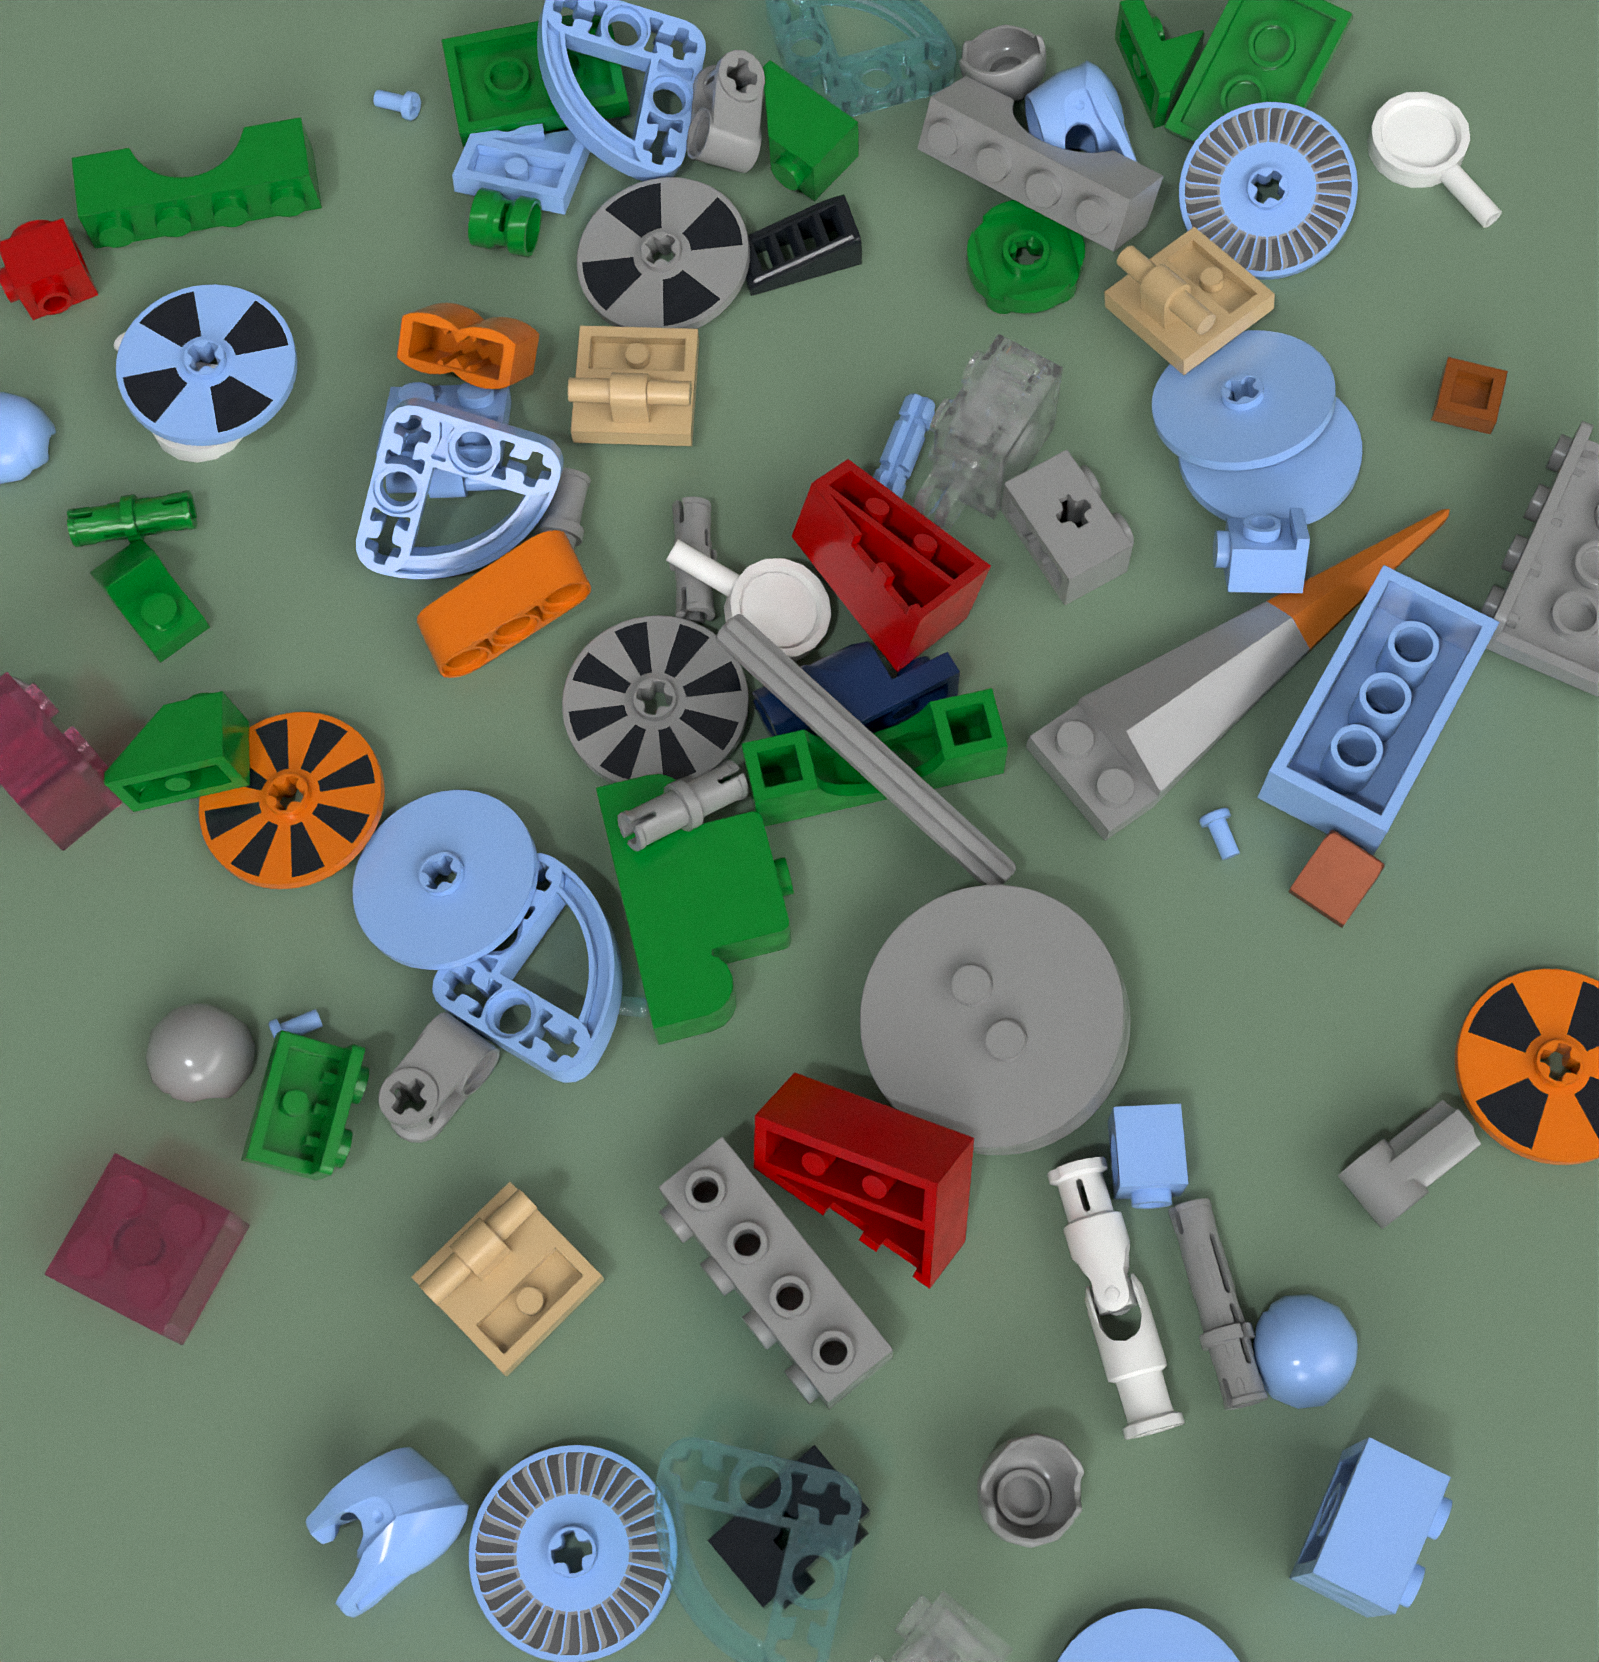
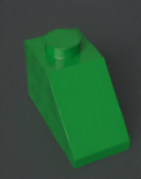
M769 60L763 66V71L765 75L764 98L771 171L784 187L792 191L798 189L815 202L859 156L858 121Z
M223 691L198 693L192 695L189 699L165 704L104 772V784L133 812L249 786V721Z

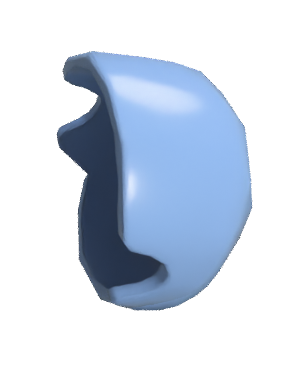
M0 392V484L23 480L31 474L32 470L47 463L49 460V439L51 435L56 433L54 424L41 407L27 398L7 392Z
M1311 1294L1287 1295L1273 1302L1269 1310L1262 1313L1254 1331L1256 1337L1253 1342V1350L1264 1388L1273 1399L1297 1409L1318 1407L1327 1404L1345 1388L1357 1362L1358 1343L1356 1332L1340 1307Z

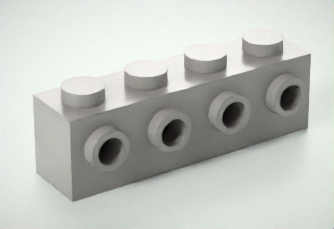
M723 1137L659 1186L662 1197L668 1204L659 1211L661 1217L682 1243H685L693 1236L705 1251L708 1258L700 1263V1266L722 1295L726 1296L734 1289L750 1309L749 1312L741 1317L766 1350L777 1343L793 1364L784 1373L808 1404H811L819 1397L830 1410L893 1358L891 1346Z

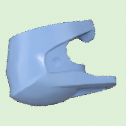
M1085 61L1079 66L1059 71L1025 96V115L1028 131L1034 137L1066 150L1081 149L1085 153L1114 150L1137 162L1124 125L1122 105L1117 91L1110 79L1095 64Z
M411 1447L395 1449L365 1463L332 1488L315 1510L306 1518V1526L310 1534L321 1544L333 1541L338 1535L341 1525L358 1519L361 1521L363 1537L357 1550V1558L360 1561L354 1576L335 1603L346 1616L354 1618L363 1614L376 1605L408 1576L432 1564L457 1539L466 1521L469 1505L460 1498L450 1479Z

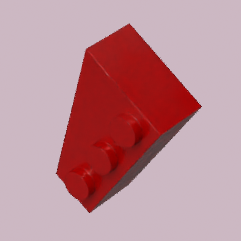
M849 459L811 483L791 536L897 672L968 617L991 568V565Z
M795 1072L755 1114L753 1168L824 1216L830 1208L864 1231L859 1241L875 1252L879 1250L882 1244L915 1266L917 1269L912 1277L929 1289L965 1243L974 1137Z

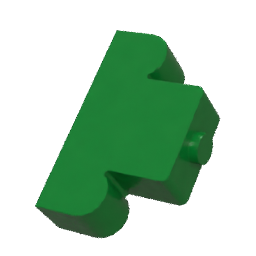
M651 774L596 787V792L653 1029L658 1044L661 1045L715 1031L723 1027L732 1018L736 1008V991L733 976L727 964L784 950L790 946V922L783 897L794 894L786 858L782 857L773 860L763 818L755 811L703 823L689 832L679 829L647 845L638 852L631 849L627 843L628 840L636 837L635 833L623 838L618 826V815L625 810L629 811L664 794V787L676 781L674 778L663 774Z

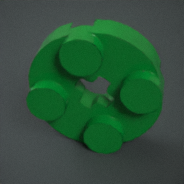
M1015 200L1006 201L992 207L983 215L982 223L975 229L974 233L972 230L967 244V273L973 287L985 298L987 307L993 312L999 314L1011 312L1024 314L1045 311L1060 303L1069 301L1074 296L1077 283L1083 271L1085 258L1084 238L1077 232ZM1021 247H1027L1030 255L1039 254L1041 257L1035 260L1034 264L1022 265L1013 260L1016 258L1017 249Z

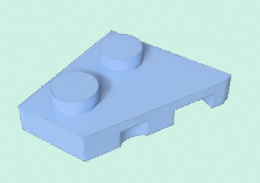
M543 124L521 126L509 132L493 130L472 133L469 135L452 174L454 191L475 196L480 188H487L501 192L506 199L515 200L519 196L540 200L542 210L565 215L590 151L570 130L544 134Z

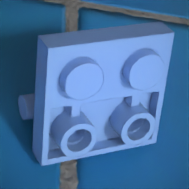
M413 382L402 387H391L376 454H378L385 423L394 407L403 400L410 398L426 399L509 424L512 404L510 387L485 389L467 382L462 385L431 386L424 382ZM412 415L407 423L399 422V426L408 430L406 445L400 456L413 458L415 446L423 434L431 435V432L422 428L423 418L418 415ZM470 431L459 437L458 449L465 459L470 462L480 463L491 457L492 446L485 435ZM390 450L389 454L391 456H399ZM503 452L496 469L506 471V466H502ZM416 460L425 466V460ZM435 468L428 494L430 498L467 497L468 491L507 489ZM401 471L390 472L386 475L388 494L417 493L415 481L410 475Z

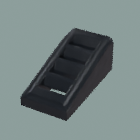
M845 195L821 201L749 234L750 263L745 281L750 295L754 296L862 264L861 237ZM836 231L838 238L829 241L827 233ZM813 238L816 248L807 251L803 240ZM790 245L794 258L785 262L780 247ZM767 251L772 268L763 272L757 254Z

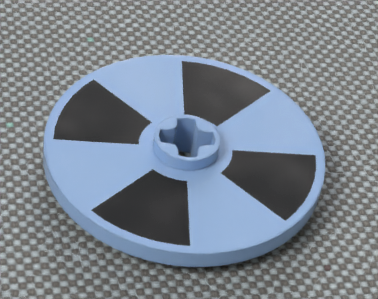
M228 285L192 286L160 298L142 311L132 322L119 346L116 359V378L119 390L128 409L137 421L152 433L166 440L184 445H218L235 441L253 433L272 419L282 408L292 391L296 379L297 351L290 329L283 317L271 304L258 295ZM216 358L218 365L214 369L210 366H204L198 371L196 363L200 360L210 363Z

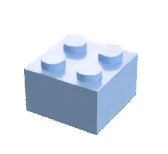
M1370 1437L1344 1449L1289 1579L1367 1618L1396 1614L1399 1604L1409 1608L1420 1589L1425 1574V1567L1416 1563L1427 1537L1433 1540L1439 1537L1452 1508V1500L1444 1496L1451 1477Z

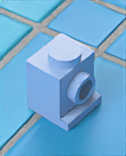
M1290 508L1289 518H1276L1262 513L1251 514L1245 518H1226L1225 531L1216 530L1214 534L1213 565L1214 568L1224 569L1228 592L1303 593L1310 544L1303 508Z

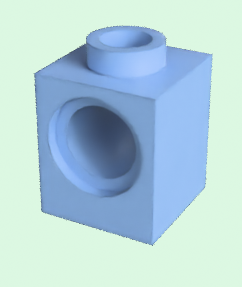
M1181 1104L1113 1107L1108 1119L1114 1199H1131L1132 1207L1137 1209H1154L1172 1205V1197L1181 1196L1189 1184Z

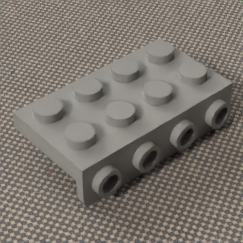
M1582 421L1573 438L1561 434L1545 467L1556 472L1551 485L1547 487L1539 483L1523 516V518L1533 522L1527 538L1519 534L1515 535L1500 567L1511 573L1504 589L1495 585L1492 586L1480 613L1500 622L1486 649L1599 697V444L1588 440L1594 425Z

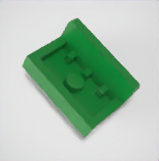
M283 1030L276 1033L241 1161L316 1181L331 1176L334 1167L342 1168L348 1157L353 1137L352 1130L345 1128L351 1103L356 1105L360 1103L369 1079V1067L362 1065L365 1047L351 1044L342 1048Z

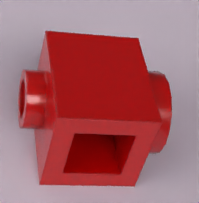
M63 218L55 221L33 220L18 226L12 232L10 238L0 241V255L5 265L0 268V284L10 303L21 300L32 320L46 315L62 313L72 305L98 296L82 252Z

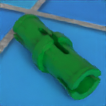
M190 490L137 499L135 494L121 496L120 502L67 510L69 518L67 519L68 532L75 547L128 539L129 543H133L140 539L144 541L145 536L197 528V521L194 519L197 518V512Z

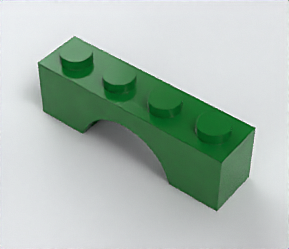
M301 117L244 127L236 148L225 161L205 173L190 177H169L155 173L143 166L130 148L71 158L78 218L95 249L103 247L120 248L132 242L164 236L181 237L192 231L220 226L237 227L248 221L276 216L293 217L304 211L322 208L314 152Z
M992 688L931 701L910 719L873 733L933 789L1004 774L1008 744ZM806 730L741 743L745 772L754 811L762 816L765 827L887 800L880 791L821 737L813 735Z

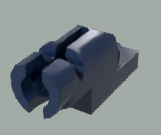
M868 641L851 644L810 665L800 666L801 669L872 733L885 730L910 719L931 701L958 696L960 671L948 651L931 660L928 656H924L911 661L897 673V677L894 679L890 677L878 654ZM765 686L752 692L755 700H753L755 709L770 737L800 730H806L817 736L809 726Z

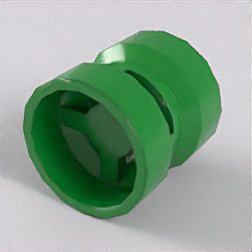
M480 188L474 197L469 215L468 238L470 244L485 249H491L495 245L504 246L513 255L529 258L536 248L541 229L542 206L540 200L525 196H519L517 199L511 200L504 198L502 193L497 190Z

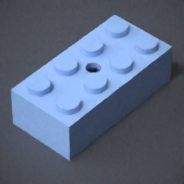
M1383 565L1270 768L1257 798L1326 834L1330 830H1334L1371 855H1374L1392 825L1500 622Z

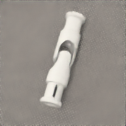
M1104 1157L1086 1158L1059 1166L1049 1171L1047 1176L1050 1185L1058 1187L1068 1224L1064 1227L1063 1231L1071 1258L1079 1265L1092 1284L1091 1289L1089 1286L1086 1287L1085 1303L1088 1309L1087 1312L1108 1382L1116 1383L1126 1415L1127 1425L1122 1429L1125 1440H1130L1183 1425L1185 1421L1183 1414L1174 1411L1162 1372L1167 1366V1362L1147 1295L1144 1293L1143 1285L1135 1274H1130L1131 1278L1127 1275L1129 1270L1130 1239L1122 1213L1113 1210L1103 1177V1172L1108 1168ZM1083 1185L1090 1205L1089 1211H1087L1081 1192ZM1139 1304L1142 1317L1137 1334L1126 1341H1113L1104 1332L1099 1315H1123Z

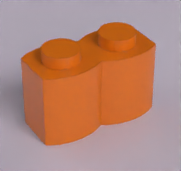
M437 303L402 316L397 358L408 367L427 374L454 372L459 378L471 385L485 389H501L533 375L540 334L530 325L514 318L492 317L484 320L479 314L465 306L454 303Z

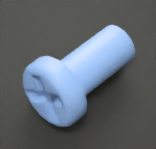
M378 89L374 94L373 102L376 107L401 112L402 118L405 120H415L420 112V96L414 91H407L404 95Z
M1228 808L1214 810L1199 819L1202 828H1209L1222 860H1227L1240 854L1226 819L1231 817Z
M316 1009L280 1024L277 1018L268 1023L274 1039L276 1033L281 1030L302 1036L323 1027Z

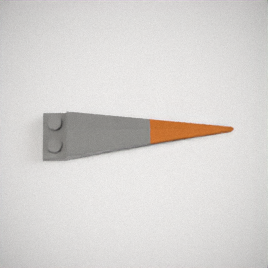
M1442 509L1304 581L1303 593H1281L1081 697L1077 705L1029 736L1026 748L1104 841H1106L1152 809L1257 702L1366 597L1383 565L1395 570L1445 523L1450 509Z

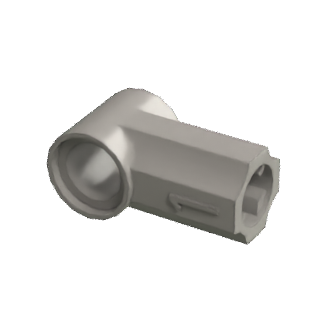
M1444 1100L1425 1111L1389 1142L1385 1138L1378 1142L1338 1175L1340 1180L1381 1229L1385 1228L1428 1194L1427 1187L1481 1145L1474 1133L1472 1124L1459 1109L1451 1107Z

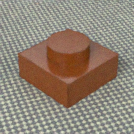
M1448 357L1442 371L1431 420L1491 434L1497 422L1508 371Z

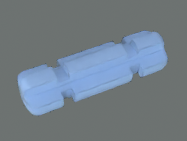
M911 393L904 398L898 413L900 418L895 421L880 458V468L876 469L873 478L901 499L906 488L904 484L911 476L925 441L924 434L926 431H929L935 415V403L933 400L916 393Z

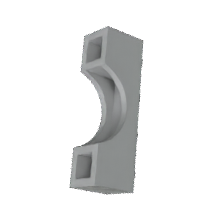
M967 75L930 97L918 150L1113 252L1147 227L1163 175L1114 150L1084 153L1062 149L1041 141L1028 133L1016 121L1013 114L1014 99Z

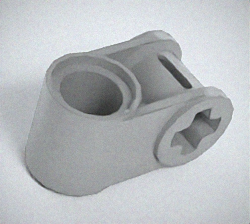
M733 50L723 55L717 62V65H711L702 69L695 77L691 123L687 135V153L692 160L740 173H747L755 164L762 141L760 122L765 75L760 62L754 55L745 50Z
M448 1012L440 1013L425 1027L414 1047L383 1082L378 1098L381 1112L390 1121L393 1130L404 1140L423 1143L435 1138L442 1132L445 1125L466 1099L478 1090L492 1073L500 1056V1050ZM409 1099L415 1103L425 1102L424 1108L419 1112L412 1108L404 1111L402 1107Z

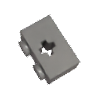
M1068 450L1005 482L1001 506L1002 513L1064 605L1126 573L1134 544L1133 534L1126 520L1117 512L1111 514L1100 498L1101 489L1092 471L1086 465L1079 467Z

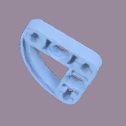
M545 0L538 23V60L547 93L565 125L596 157L632 178L647 181L656 178L674 177L685 157L688 129L691 123L693 83L695 77L702 70L706 52V42L702 32L694 24L686 20L620 0ZM563 7L573 10L574 22L572 26H566L561 23L562 15L560 13ZM597 15L602 18L595 35L589 34L593 24L591 21L593 16ZM616 21L626 22L635 29L638 41L629 46L620 45L610 37L608 26ZM651 32L657 35L653 41V50L649 52L644 50ZM673 40L683 43L682 50L685 53L683 60L673 57V48L670 47ZM567 49L645 72L632 139L609 124L588 101L573 74ZM661 89L674 92L680 98L682 110L673 115L661 112L654 104L653 93ZM658 131L667 132L662 146V156L665 159L661 165L652 162V153L649 151Z
M410 398L403 400L394 407L384 426L356 538V552L359 560L368 569L376 573L407 579H437L456 576L481 568L495 561L518 545L532 531L547 510L563 471L564 458L561 449L553 440L544 435L426 399ZM412 415H418L423 418L422 428L431 432V435L423 434L415 446L413 458L400 456L406 445L408 430L399 426V422L407 423ZM470 431L485 435L492 446L491 457L480 463L470 462L465 459L458 449L459 437ZM504 441L514 444L509 454L511 457L528 460L532 451L543 454V465L551 468V472L541 471L538 479H532L526 476V465L510 459L507 463L506 471L496 469L504 452ZM390 450L399 456H391L389 454ZM416 460H425V466ZM435 468L524 495L505 518L473 538L444 546L414 547ZM394 471H401L410 475L417 487L416 496L405 502L390 498L383 487V478L388 473ZM375 507H376L377 509H379L380 511H382V512H381V513H376V512H375ZM387 515L399 517L393 531L392 543L401 547L393 548L389 556L378 553L379 543L370 539L378 538L385 526ZM402 517H409L410 522H408Z
M537 853L539 866L538 881L542 882L547 878L551 885L545 892L536 889L528 909L531 916L528 919L523 918L518 925V934L515 942L507 949L491 951L473 962L454 968L438 970L433 979L432 992L435 1000L446 1012L474 1032L554 1080L563 1083L577 1082L585 1078L595 1068L614 1031L622 998L623 972L621 954L608 917L584 882L557 859L543 853ZM565 905L575 914L586 941L589 959L588 987L579 1019L512 981ZM460 982L465 985L473 983L483 996L488 998L484 1008L476 1000L465 994L457 996L454 992L455 987ZM522 1004L530 1007L531 1018L523 1030L515 1034L501 1032L499 1028L500 1019L508 1008ZM546 1030L552 1037L564 1044L569 1045L574 1042L579 1048L577 1054L573 1058L568 1055H562L559 1058L548 1043L542 1040Z

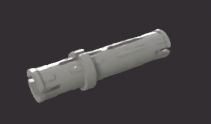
M1202 1198L1175 1205V1207L1168 1209V1214L1177 1235L1193 1298L1200 1315V1322L1204 1332L1199 1336L1200 1344L1203 1351H1209L1220 1385L1224 1409L1235 1410L1266 1401L1269 1398L1259 1374L1251 1344V1339L1256 1337L1252 1323L1245 1322L1239 1306L1232 1275L1215 1224L1211 1201L1208 1198Z

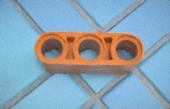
M559 530L546 531L526 540L426 606L417 616V624L439 673L447 678L461 677L481 668L580 604L590 594L591 585L567 535Z

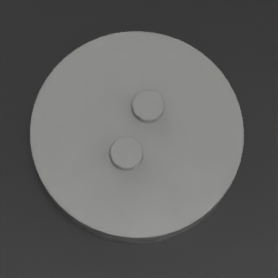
M982 885L953 891L927 903L906 918L889 936L876 955L864 985L860 1007V1032L864 1055L870 1072L886 1099L897 1110L974 1137L973 1153L983 1155H1011L1037 1150L1064 1138L1083 1125L1103 1104L1115 1086L1124 1065L1130 1039L1131 1017L1126 987L1114 959L1093 928L1081 916L1058 900L1038 891L1009 885Z

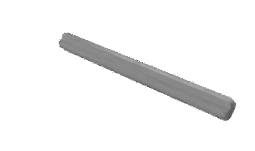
M737 614L722 626L716 635L717 643L981 885H1004L1016 870L1015 863L746 617Z

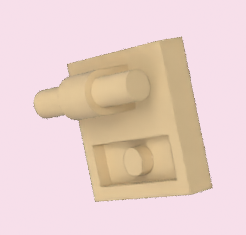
M1195 227L1191 228L1150 259L1134 246L1126 247L1119 254L1117 265L1128 275L1104 291L1105 307L1183 375L1272 311L1275 293Z
M580 326L575 377H569L568 400L573 402L571 421L573 443L692 446L700 342L698 329Z
M511 1182L503 1187L412 1276L424 1293L452 1319L506 1377L605 1280L579 1251L537 1210L536 1205Z

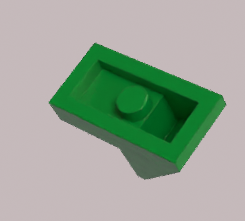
M1144 0L1120 1L1115 40L1153 128L1161 127L1167 122L1200 58L1205 33L1203 30L1165 40L1160 19L1157 16H1150Z
M142 539L129 544L89 572L160 663L210 628L203 615L169 574L159 556Z

